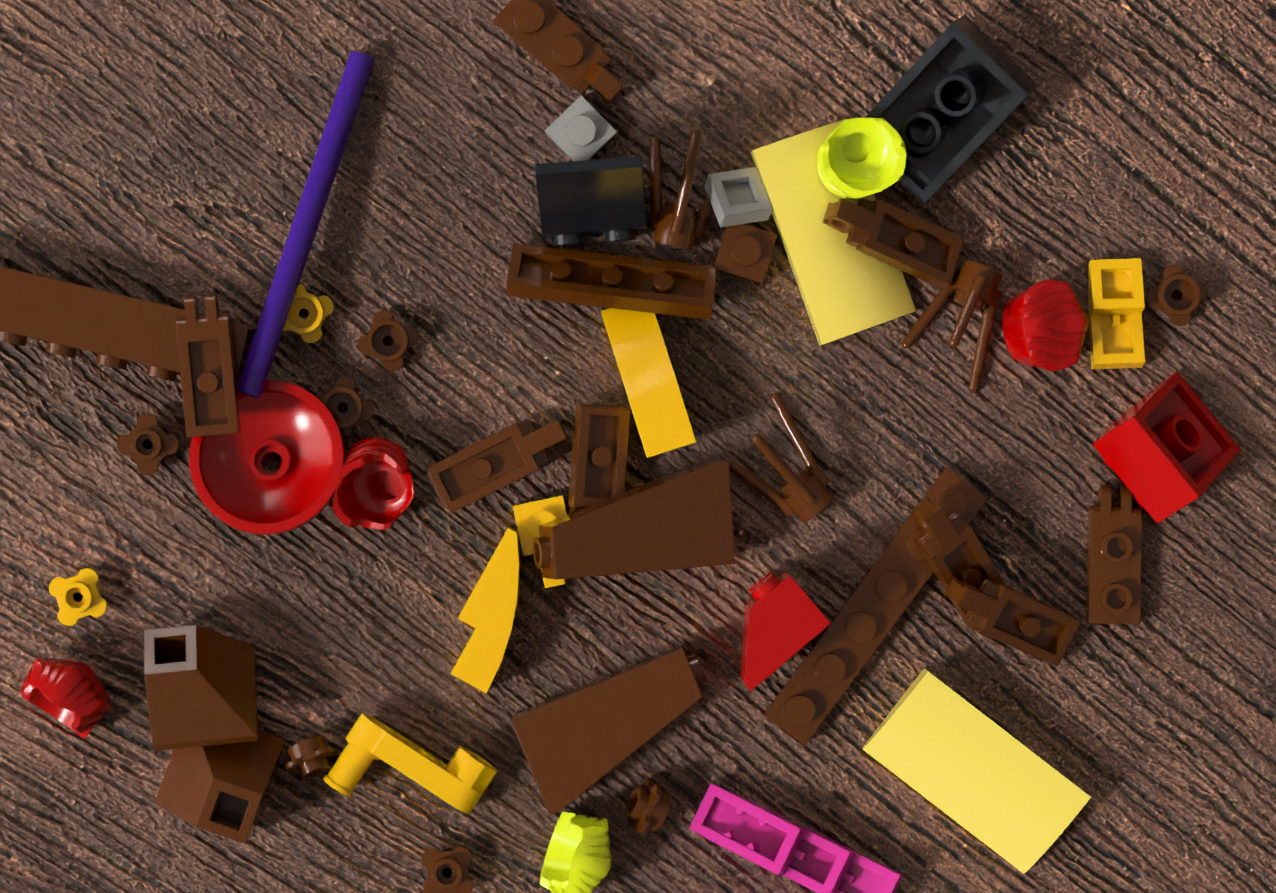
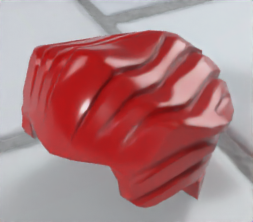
M1043 280L1037 282L1029 289L1019 292L1005 304V309L1003 310V335L1007 352L1010 353L1013 359L1026 366L1040 367L1048 371L1063 370L1079 361L1086 332L1088 331L1089 320L1072 287L1068 283L1057 280Z
M376 437L362 439L352 444L350 449L346 451L345 460L334 488V515L349 528L357 527L358 525L376 530L390 528L414 498L413 478L404 449L399 444L388 439Z
M36 657L20 689L22 698L56 718L84 739L92 731V728L97 725L98 720L105 715V711H109L112 708L109 695L104 689L103 683L96 676L95 671L89 665L82 662Z

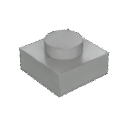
M582 95L544 131L572 161L591 160L617 134L614 128Z
M756 167L708 174L704 187L720 228L769 219L773 208Z

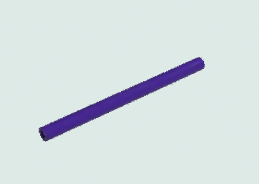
M351 51L237 384V392L257 399L261 397L375 61L374 58L356 51Z

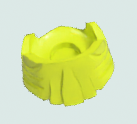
M884 118L846 119L835 128L819 148L817 166L821 182L831 193L844 199H857L881 192L900 180L904 173L907 157L905 143L897 130Z
M562 812L548 845L539 884L552 893H592L612 867L607 819H598V817L592 816L587 818V815Z

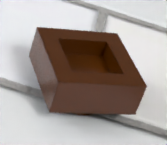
M746 224L728 226L725 228L714 266L717 267V271L762 284L778 234Z

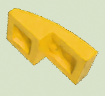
M1141 258L1089 261L1088 311L1091 369L1142 368L1145 364L1142 312L1145 308Z

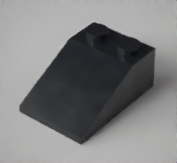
M963 15L942 33L865 118H884L900 134L906 146L907 157L904 173L898 181L924 205L1039 85L966 15Z
M642 156L535 164L543 238L553 237L554 246L585 244L584 235L605 234V242L636 240L635 231L645 230Z

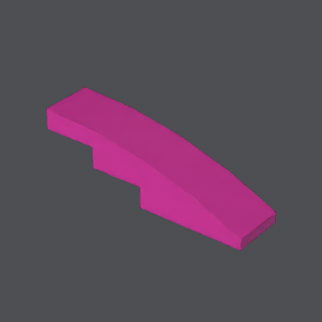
M710 783L689 830L777 875H784L817 893H896L904 876L821 833L714 783Z

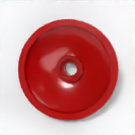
M266 380L260 399L237 392L241 433L192 437L189 451L191 479L203 504L225 524L237 530L256 535L286 533L307 524L319 515L333 498L335 484L345 460L344 443L340 428L327 407L313 394L297 385L282 381ZM272 455H279L282 460L280 468L273 472L266 471L265 462L267 458Z

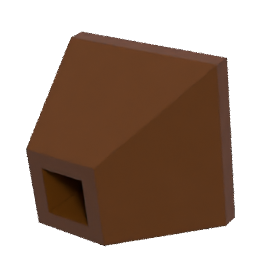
M197 625L144 630V677L154 751L258 741L256 655L253 646Z
M258 729V741L173 749L155 804L195 827L246 844L254 834L287 739Z

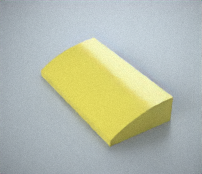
M846 119L771 143L751 152L752 160L772 205L771 213L819 346L916 311L902 270L857 251L856 247L846 243L847 233H842L823 223L828 203L837 202L841 197L831 193L821 182L818 174L817 154L828 136ZM872 194L862 198L845 200L857 205L859 200L876 201V197Z
M925 668L862 748L1023 874L1049 849L1091 798Z

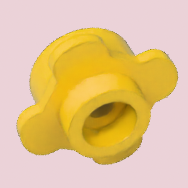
M299 284L283 332L291 330L298 333L307 343L319 341L322 337L321 326L326 316L331 315L334 311L333 301L325 295L317 297L310 294L305 286ZM301 309L309 311L307 318L303 319L300 317L299 312Z
M84 568L79 571L77 576L68 579L56 577L51 581L49 593L56 597L60 609L57 617L63 625L73 626L80 618L89 615L97 618L106 612L107 601L102 598L101 589L97 584L99 576L94 570ZM76 592H80L83 595L81 602L74 600L73 596Z

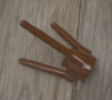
M698 130L693 131L691 134L676 204L666 202L664 212H662L660 140L658 137L650 139L651 212L647 227L655 229L653 242L693 250L695 237L703 239L706 222L713 209L708 194H706L695 219L696 208L687 207L702 137L701 132ZM722 164L717 173L729 171L730 168L727 164Z
M965 260L961 271H955L951 286L939 291L901 342L902 347L905 349L911 347L953 292H956L953 301L963 306L949 340L951 347L959 345L973 312H981L984 307L968 386L971 393H976L983 372L995 310L1003 294L997 290L1002 275L988 266L975 261Z
M773 393L770 396L771 402L804 462L809 475L804 469L794 473L760 434L753 436V443L786 480L780 488L785 496L736 462H732L729 465V469L748 485L775 503L787 517L795 513L805 523L822 511L834 498L825 487L830 479L816 463L780 395Z

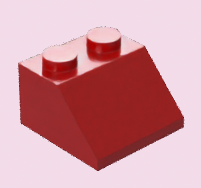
M1177 371L1117 418L1092 444L1100 453L1106 465L1114 470L1134 495L1138 504L1149 513L1157 524L1199 498L1241 451L1240 447Z
M770 570L748 589L753 597L745 603L740 677L750 691L756 688L831 624L785 570L778 576Z

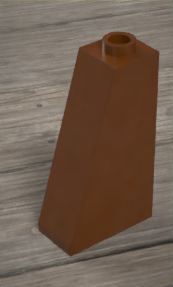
M723 460L701 461L539 525V537L535 538L533 542V556L536 567L542 569L543 578L568 579L735 564L729 462Z
M682 645L511 716V723L549 815L562 810L702 698L698 685L706 682L707 679L696 653L686 656Z

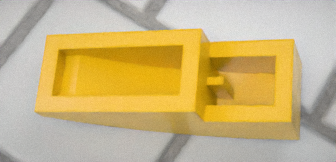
M614 308L600 311L646 457H652L696 443L655 313Z
M510 526L458 616L459 620L476 629L450 674L486 694L504 658L513 630L519 599L520 543L518 530Z

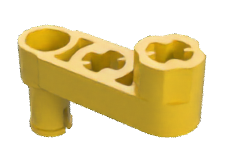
M362 712L345 737L348 744L323 780L339 793L350 797L355 786L373 760L379 761L381 759L463 813L471 814L498 773V770L488 761L462 746H459L448 765H446L381 721Z

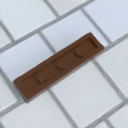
M513 243L506 296L711 320L717 267Z

